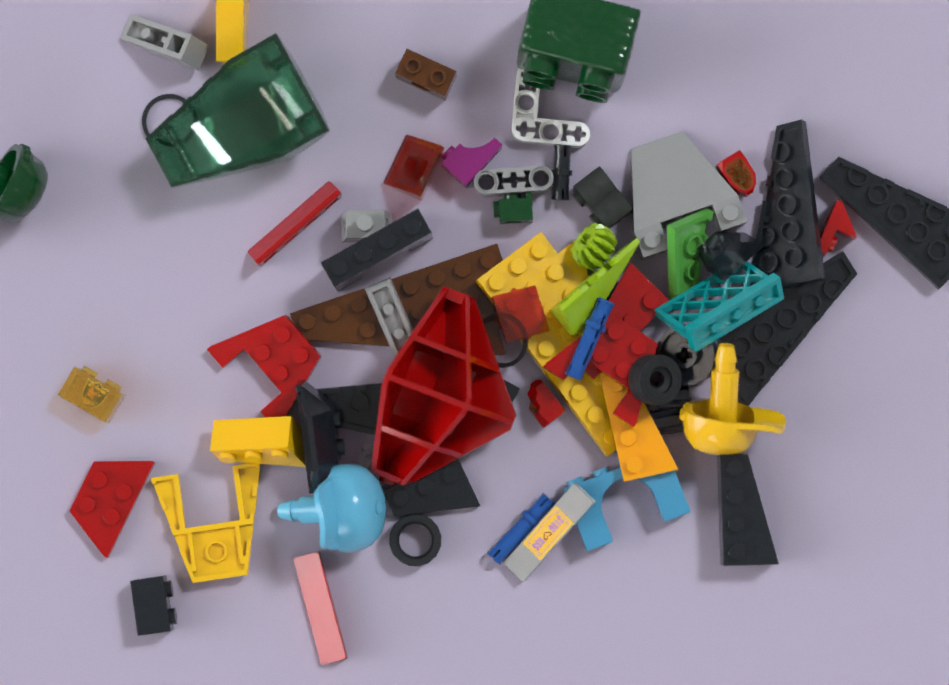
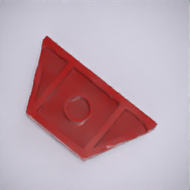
M93 462L70 508V513L104 557L109 558L155 462Z

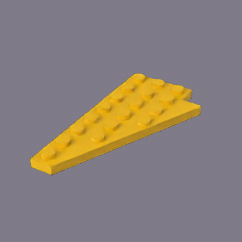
M540 232L478 278L476 283L499 313L512 315L521 322L528 336V353L607 457L616 451V445L600 376L598 375L592 380L584 372L581 381L567 376L562 381L543 368L550 359L580 337L578 332L570 336L549 310L587 279L588 273L585 267H581L572 258L573 254L570 251L574 246L573 242L557 253L543 233ZM503 318L523 345V338L519 328L512 321Z

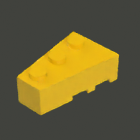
M291 416L214 420L210 451L223 463L243 462L306 467L301 426Z

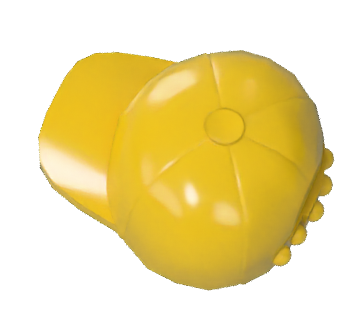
M720 343L714 360L716 362L715 368L711 369L710 398L686 402L683 408L680 409L679 418L683 421L685 436L694 449L712 455L737 454L749 449L755 441L758 432L782 434L786 428V418L778 411L749 407L738 402L739 370L735 369L737 362L735 347L731 343Z

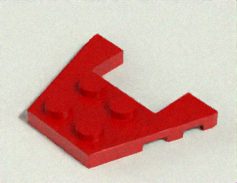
M611 312L605 324V333L601 334L589 364L628 390L612 414L633 428L637 423L642 402L637 400L630 391L628 384L629 371L638 358L648 354H655L658 343ZM582 336L550 359L543 368L564 381L568 376L565 372L570 365Z
M283 315L207 348L222 368L226 367L245 350L281 393L260 411L264 417L287 416L297 399L295 385L299 380L308 381L322 357L287 315Z

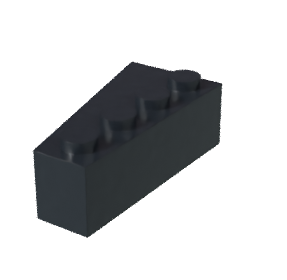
M748 454L717 455L720 565L779 564Z

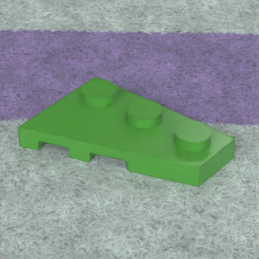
M703 209L667 225L669 300L699 283L703 263L699 260L700 256L696 249L708 239L709 235L705 234L707 221H712L714 213L712 210Z

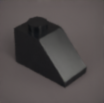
M716 231L696 250L706 270L725 281L763 247V244L745 232Z

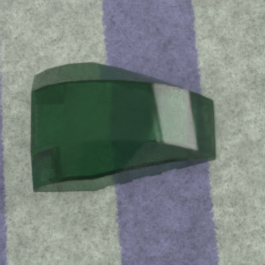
M275 33L224 63L221 69L204 82L203 86L192 97L190 96L184 101L183 105L174 114H171L146 138V141L170 186L174 188L287 161L322 139L330 132L322 108L298 64L279 35Z

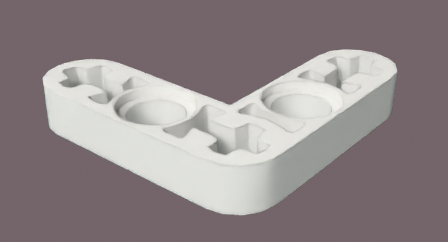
M518 69L511 127L513 138L518 142L529 144L570 145L572 148L585 146L590 138V130L586 124L577 121L537 118L540 89L536 88V92L530 90L519 91V87L525 88V84L522 82L523 77H521V74H524V70ZM521 97H531L534 101V106L530 110L521 109L518 105ZM522 123H527V128L535 129V123L541 124L538 131L539 139L534 138L535 132H527L526 137L520 136L521 133L516 131V127L519 128ZM548 125H553L558 129L559 134L553 140H549L543 135V129ZM562 126H568L566 132L571 133L575 132L576 128H581V133L585 134L586 137H581L580 142H576L574 136L566 135V141H561L563 135Z

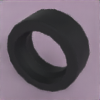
M411 514L401 518L394 524L390 533L389 545L393 555L400 562L408 566H422L437 556L441 547V533L432 519L421 514ZM420 524L430 531L432 544L425 554L410 556L401 549L399 536L408 525Z

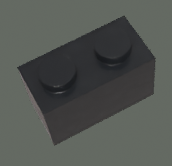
M167 575L131 580L137 635L141 636L174 630L173 625L177 624V613L175 608H171L170 597L174 596L172 581H167Z

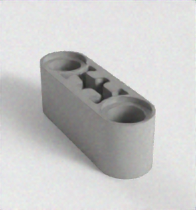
M546 166L485 169L476 174L474 188L482 197H496L507 194L525 195L526 192L539 194L545 193L551 188L554 177L552 171ZM529 173L528 188H525L526 182L517 183L516 188H512L511 183H502V189L498 190L499 175H502V181L510 180L511 175H516L517 180H525V174ZM544 173L547 175L549 182L545 186H537L533 181L534 175ZM483 177H490L494 181V186L490 190H483L478 182Z

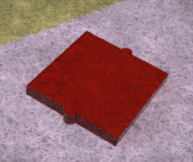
M535 285L519 290L512 288L510 292L492 297L506 343L524 338L529 340L531 336L550 331Z

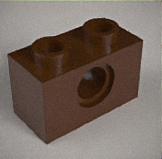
M406 49L395 75L396 79L446 101L457 77V71Z

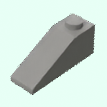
M132 14L120 38L132 45L198 71L209 48V45L191 34Z

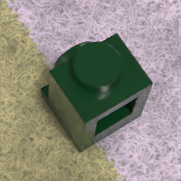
M526 192L525 198H520V194L504 195V199L493 201L494 218H499L500 224L531 223L533 221L531 192Z

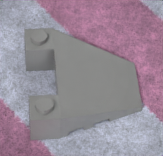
M683 131L631 149L632 235L634 239L637 238L640 241L637 250L641 260L668 251L667 240L661 224L709 208L714 211L712 218L717 232H725L747 223L739 196Z

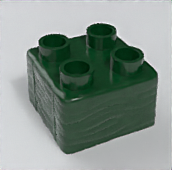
M530 0L517 54V67L524 70L522 82L528 86L543 90H554L556 79L578 84L575 94L577 97L592 102L607 103L609 93L619 91L623 84L641 11L633 7L604 0Z

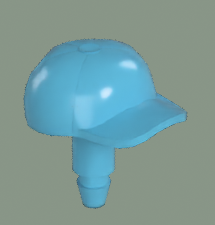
M354 464L335 465L332 467L328 478L317 487L314 496H302L299 500L294 499L280 503L277 506V515L281 519L294 522L299 520L302 524H320V547L322 549H338L343 553L355 552L371 546L382 534L386 518V499L378 479L367 468Z

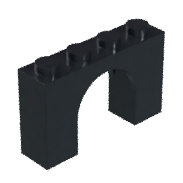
M416 209L322 261L321 264L333 286L339 292L361 279L360 276L385 259L404 250L411 252L432 240V232L419 209Z

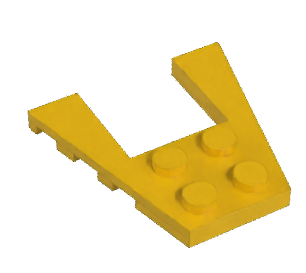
M247 463L233 466L240 520L186 528L180 475L174 474L151 478L192 583L247 576L249 574L261 464Z

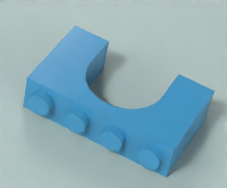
M619 462V468L609 471L608 467L601 468L592 472L594 477L583 481L581 476L567 481L568 487L563 489L565 494L574 483H577L596 501L576 524L586 551L613 542L602 513V498L611 484L623 479ZM675 471L637 479L644 483L652 492L664 522L691 512Z

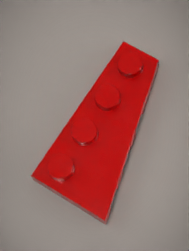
M630 262L608 301L615 304L611 311L613 314L641 331L656 316L654 309L668 302L669 299ZM589 363L585 369V373L592 380L601 373V371Z

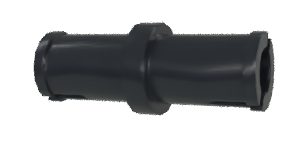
M554 145V169H551L554 177L552 200L569 201V179L573 173V170H570L572 149L570 145Z

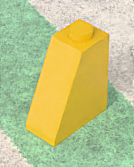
M216 0V61L223 62V65L237 66L245 60L249 0Z

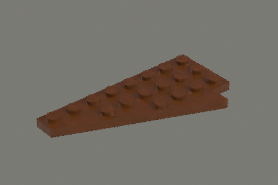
M498 244L392 279L413 330L443 286L475 298L482 319L491 314L499 313L476 283L478 278L503 260ZM365 288L290 313L293 323L309 341L390 347ZM503 318L490 319L484 325L495 355H505L506 352L498 330L509 326Z

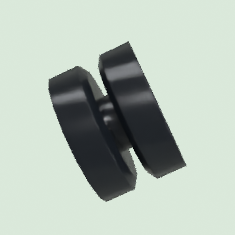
M671 328L658 341L655 354L665 355L674 360L681 372V385H692L703 382L711 377V369L715 368L716 362L714 360L717 349L722 342L720 339H717L695 352L689 347L688 340ZM687 352H692V358L688 356Z

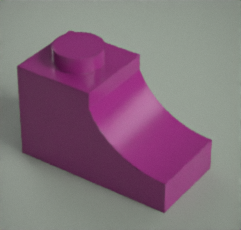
M493 138L489 143L476 148L463 147L460 143L456 148L450 146L441 157L444 160L441 163L442 168L462 186L467 188L475 179L476 174L483 170L500 152L503 145L496 138Z

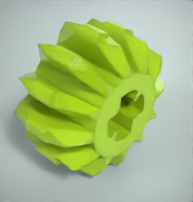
M593 223L590 227L586 226L582 233H578L579 236L573 241L574 246L570 251L576 263L587 270L591 269L594 271L598 266L603 267L604 262L610 260L609 257L615 253L614 247L618 241L608 227Z

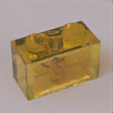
M85 365L82 369L74 366L58 396L103 422L110 423L126 396L120 392L122 386L109 379L104 383L96 378L98 375L96 371Z

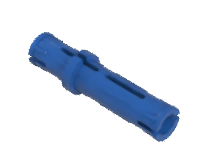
M598 297L589 320L586 319L584 323L586 325L584 333L565 372L566 375L580 381L582 380L601 334L605 333V324L615 305L614 303Z
M542 493L528 510H524L521 513L523 516L487 554L500 565L523 538L536 527L555 503L546 494Z

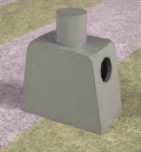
M386 210L345 211L341 215V242H358L391 224L393 222V214Z

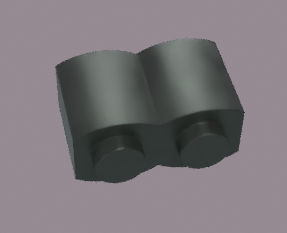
M600 166L573 186L575 193L572 196L581 207L586 205L592 214L589 218L593 223L602 224L610 229L633 210Z

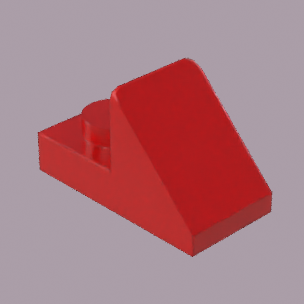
M839 200L833 203L820 233L822 256L826 255L827 251L832 253L838 240L834 236L835 233L850 240L857 238L844 204Z

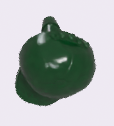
M14 144L0 160V220L5 222H20L38 205L47 186L48 173L44 163L33 155L31 148L27 145Z

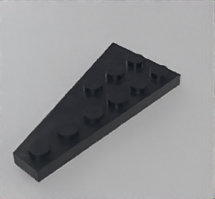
M801 119L776 127L771 154L773 163L771 174L767 176L766 182L768 187L766 201H763L756 236V240L762 242L763 247L756 253L755 260H752V265L768 276L772 273L778 275L781 279L782 289L825 280L806 121ZM751 282L749 286H752L757 282Z

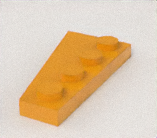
M604 373L599 374L624 482L678 470L645 403L641 404L637 423L632 428L612 414L628 390Z

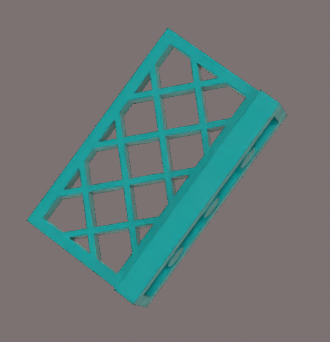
M747 261L737 270L743 269L746 271V274H732L725 281L711 275L654 309L655 315L688 340L689 347L697 352L782 301L784 294L781 279L775 273L768 276ZM751 282H757L754 285L749 286ZM731 283H744L743 287H730ZM715 284H725L724 288H711ZM735 295L734 297L727 300L728 296ZM709 296H722L721 300H708ZM694 297H703L702 301H689ZM687 309H700L699 313L686 314ZM672 310H681L680 314H667Z

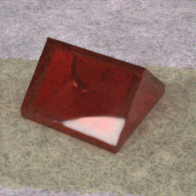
M406 134L383 183L422 201L442 159L441 157L445 153L444 147Z

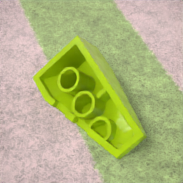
M637 238L627 243L610 260L606 261L603 267H599L549 310L570 336L575 335L577 332L580 336L584 333L586 327L584 323L586 319L589 320L598 297L607 299L640 243Z

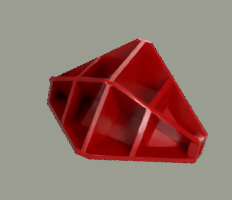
M443 286L388 367L381 387L371 472L380 476L379 481L394 486L395 482L401 485H410L511 431L516 418V412L475 298Z

